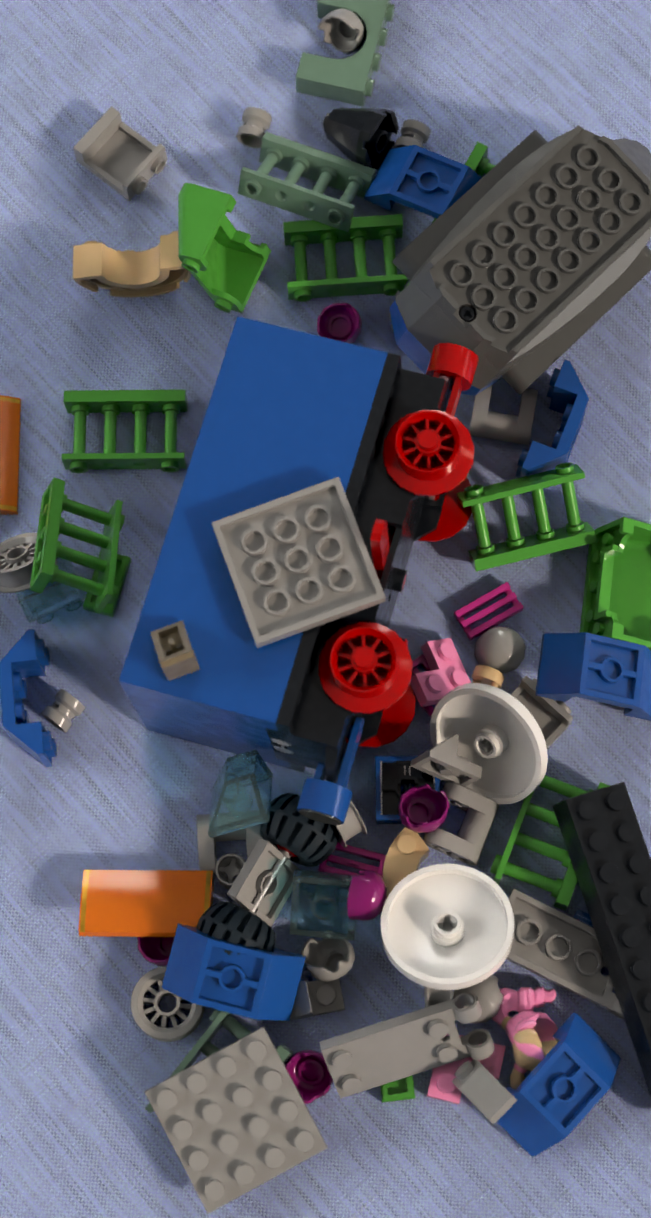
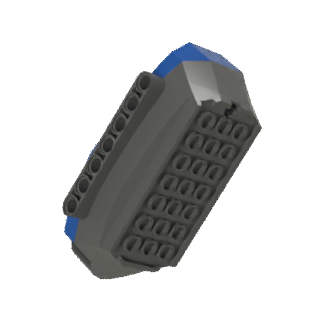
M579 125L550 142H547L537 130L533 131L392 261L410 280L389 307L397 346L425 375L436 344L453 343L464 346L477 354L479 361L470 389L462 391L461 394L476 396L502 378L519 395L522 394L651 270V250L646 246L651 238V153L648 148L638 141L630 139L612 140L604 136L600 137Z

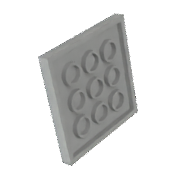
M339 477L211 522L257 648L386 601L385 594Z
M264 1026L145 1091L153 1110L208 1214L327 1149L326 1142Z

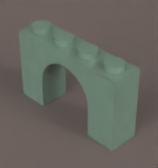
M318 0L317 15L321 19L329 12L340 8L355 12L363 24L366 41L356 54L343 59H333L303 52L295 77L296 92L364 107L366 96L371 97L373 93L375 79L371 78L373 71L378 72L382 54H378L380 46L385 47L388 29H385L387 21L392 22L395 4H391V0Z

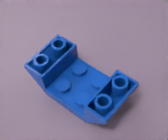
M417 145L392 148L389 150L369 186L364 200L390 211L395 202L437 219L473 187L481 177L469 166Z
M564 360L561 370L554 369L546 396L551 398L549 409L563 414L560 429L557 430L551 447L532 441L529 450H522L515 474L517 478L553 470L556 465L566 463L569 459L584 420L589 398L571 362L568 360Z
M29 629L0 661L2 725L15 743L45 767H52V757H57L55 738H52L51 731H47L42 722L29 723L28 711L24 710L22 699L27 698L26 681L22 680V678L46 676L45 666L50 665L49 649L45 647L44 639L38 637L35 629Z
M587 632L545 633L542 635L535 695L563 702L575 696L624 707V715L651 721V650L644 645Z
M178 923L161 988L190 1003L247 1018L289 1021L306 956L274 948L273 952L245 947L241 944H232L226 940H219L199 931L196 927ZM223 949L232 951L230 956Z
M573 1012L553 1034L552 1037L558 1043L516 1089L508 1085L506 1087L517 1101L497 1123L532 1157L564 1140L611 1088L621 1057L576 1012Z

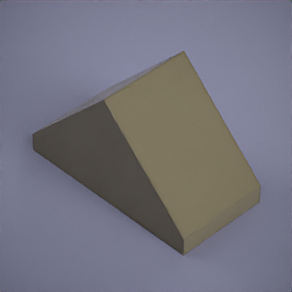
M183 620L150 632L160 665L168 681L200 670Z

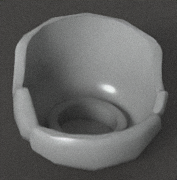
M344 8L329 12L318 25V29H323L324 32L323 41L332 44L336 50L344 53L356 50L364 37V27L355 12Z
M493 627L482 633L476 641L474 656L479 665H486L502 673H508L517 669L524 660L526 646L520 634L508 627Z
M326 933L325 938L322 940L308 939L301 950V955L306 956L304 963L306 968L316 979L325 982L337 980L347 974L355 960L354 948L344 936H333L331 933Z
M492 974L476 985L454 990V998L466 992L477 995L482 1015L473 1024L486 1023L498 1014L503 994L499 990L498 978Z

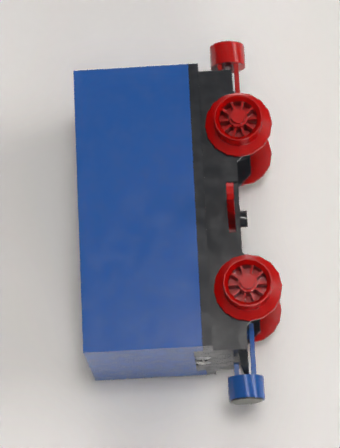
M237 316L119 678V683L147 730L304 772L305 766L316 769L314 778H306L296 810L301 815L318 822L331 825L344 824L353 794L346 786L358 746L377 748L393 743L408 730L415 716L416 697L410 683L413 661L408 650L407 638L400 637L394 630L388 627L398 593H402L406 582L407 571L405 569L413 542L416 540L438 542L453 537L466 526L472 514L471 506L463 508L457 498V493L463 492L466 487L471 486L467 475L473 466L474 444L469 430L454 416L461 392L470 389L479 361L477 354L458 344H436L425 375L402 369L400 355ZM339 477L385 594L386 601L257 648L211 522ZM183 620L200 670L168 681L160 665L150 632Z

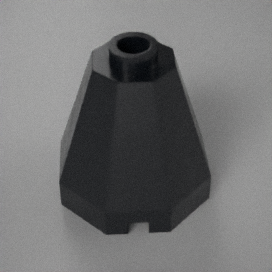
M337 108L328 113L323 122L326 138L351 161L377 170L382 165L389 150L394 148L395 142L390 139L392 133L397 134L399 128L395 112L385 108Z

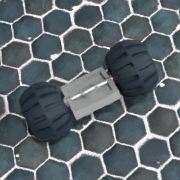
M285 793L273 799L265 808L260 821V835L262 839L258 840L227 893L240 906L231 902L220 901L205 911L200 917L196 928L219 940H226L232 944H241L245 947L273 952L276 937L271 927L303 874L291 861L306 867H315L324 862L336 848L339 839V832L336 826L318 822L301 815L296 810L300 798L297 794ZM223 949L230 956L232 951Z

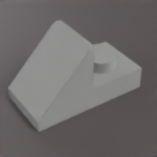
M455 734L411 760L410 764L415 769L463 787L480 780L482 777L481 766L470 762L468 758L457 756L459 734Z
M321 980L312 982L300 981L289 1021L345 1010L340 980L328 982Z

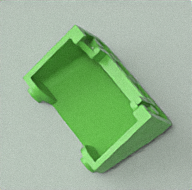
M184 183L178 195V257L182 262L181 265L190 271L215 302L214 306L227 313H230L231 310L242 313L271 250L267 244L261 243V245L250 243V234L236 230L226 217V212L231 213L236 204L232 195L192 183Z
M622 517L598 527L595 530L596 542L589 544L580 632L644 645L651 650V524Z

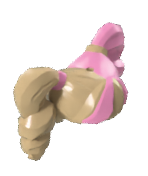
M507 987L499 989L503 994V1000L498 1014L492 1020L502 1026V1029L506 1030L507 1036L513 1045L515 1064L510 1075V1087L516 1089L526 1078L524 1073L533 1071L558 1043L552 1037L558 1030L555 1022L546 1013L533 1011L534 1008L544 1007L545 1004L552 1003L555 1000L556 991L554 988L547 990L544 987H535L534 989L531 987H520L519 991ZM512 1011L518 1012V1014H516L513 1017L508 1016L509 1013Z

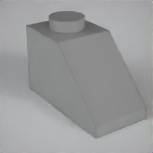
M478 1060L466 1061L455 1072L456 1078L452 1081L453 1084L493 1125L517 1101Z

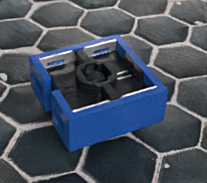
M375 756L376 824H402L397 808L401 793H405L409 788L428 784L432 789L440 791L439 778L410 766L411 760L417 756Z

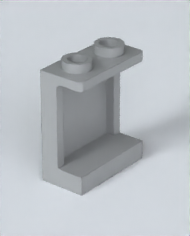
M112 106L73 147L79 164L129 201L136 194L142 193L148 184V180L155 173H160L167 163L165 147L162 144H159L157 147L123 123L120 112Z
M525 676L511 695L520 701L532 714L543 733L548 749L571 725L573 717L570 715L571 710L562 701H554L553 699L536 696L537 679L531 680Z

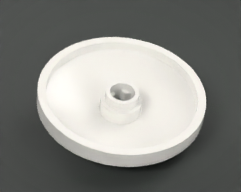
M468 683L454 688L437 703L430 721L432 746L434 747L455 734H459L457 756L468 758L470 762L482 767L481 779L466 786V788L493 800L497 804H512L525 799L541 784L548 765L546 742L538 723L520 701L492 685Z
M436 864L414 871L393 888L382 909L380 922L381 938L388 958L405 977L428 988L457 990L484 981L504 963L513 944L514 914L508 897L493 879L481 871L468 866Z

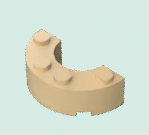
M178 231L171 232L169 235H160L158 246L141 252L132 250L118 251L97 241H87L82 245H73V279L79 285L94 292H97L99 287L110 290V296H157L180 288V282L183 280L188 282L191 277L190 271L182 267V262L178 257Z
M407 827L393 840L385 858L383 881L387 888V897L402 879L417 871L419 865L429 855L430 849L419 833L411 831Z

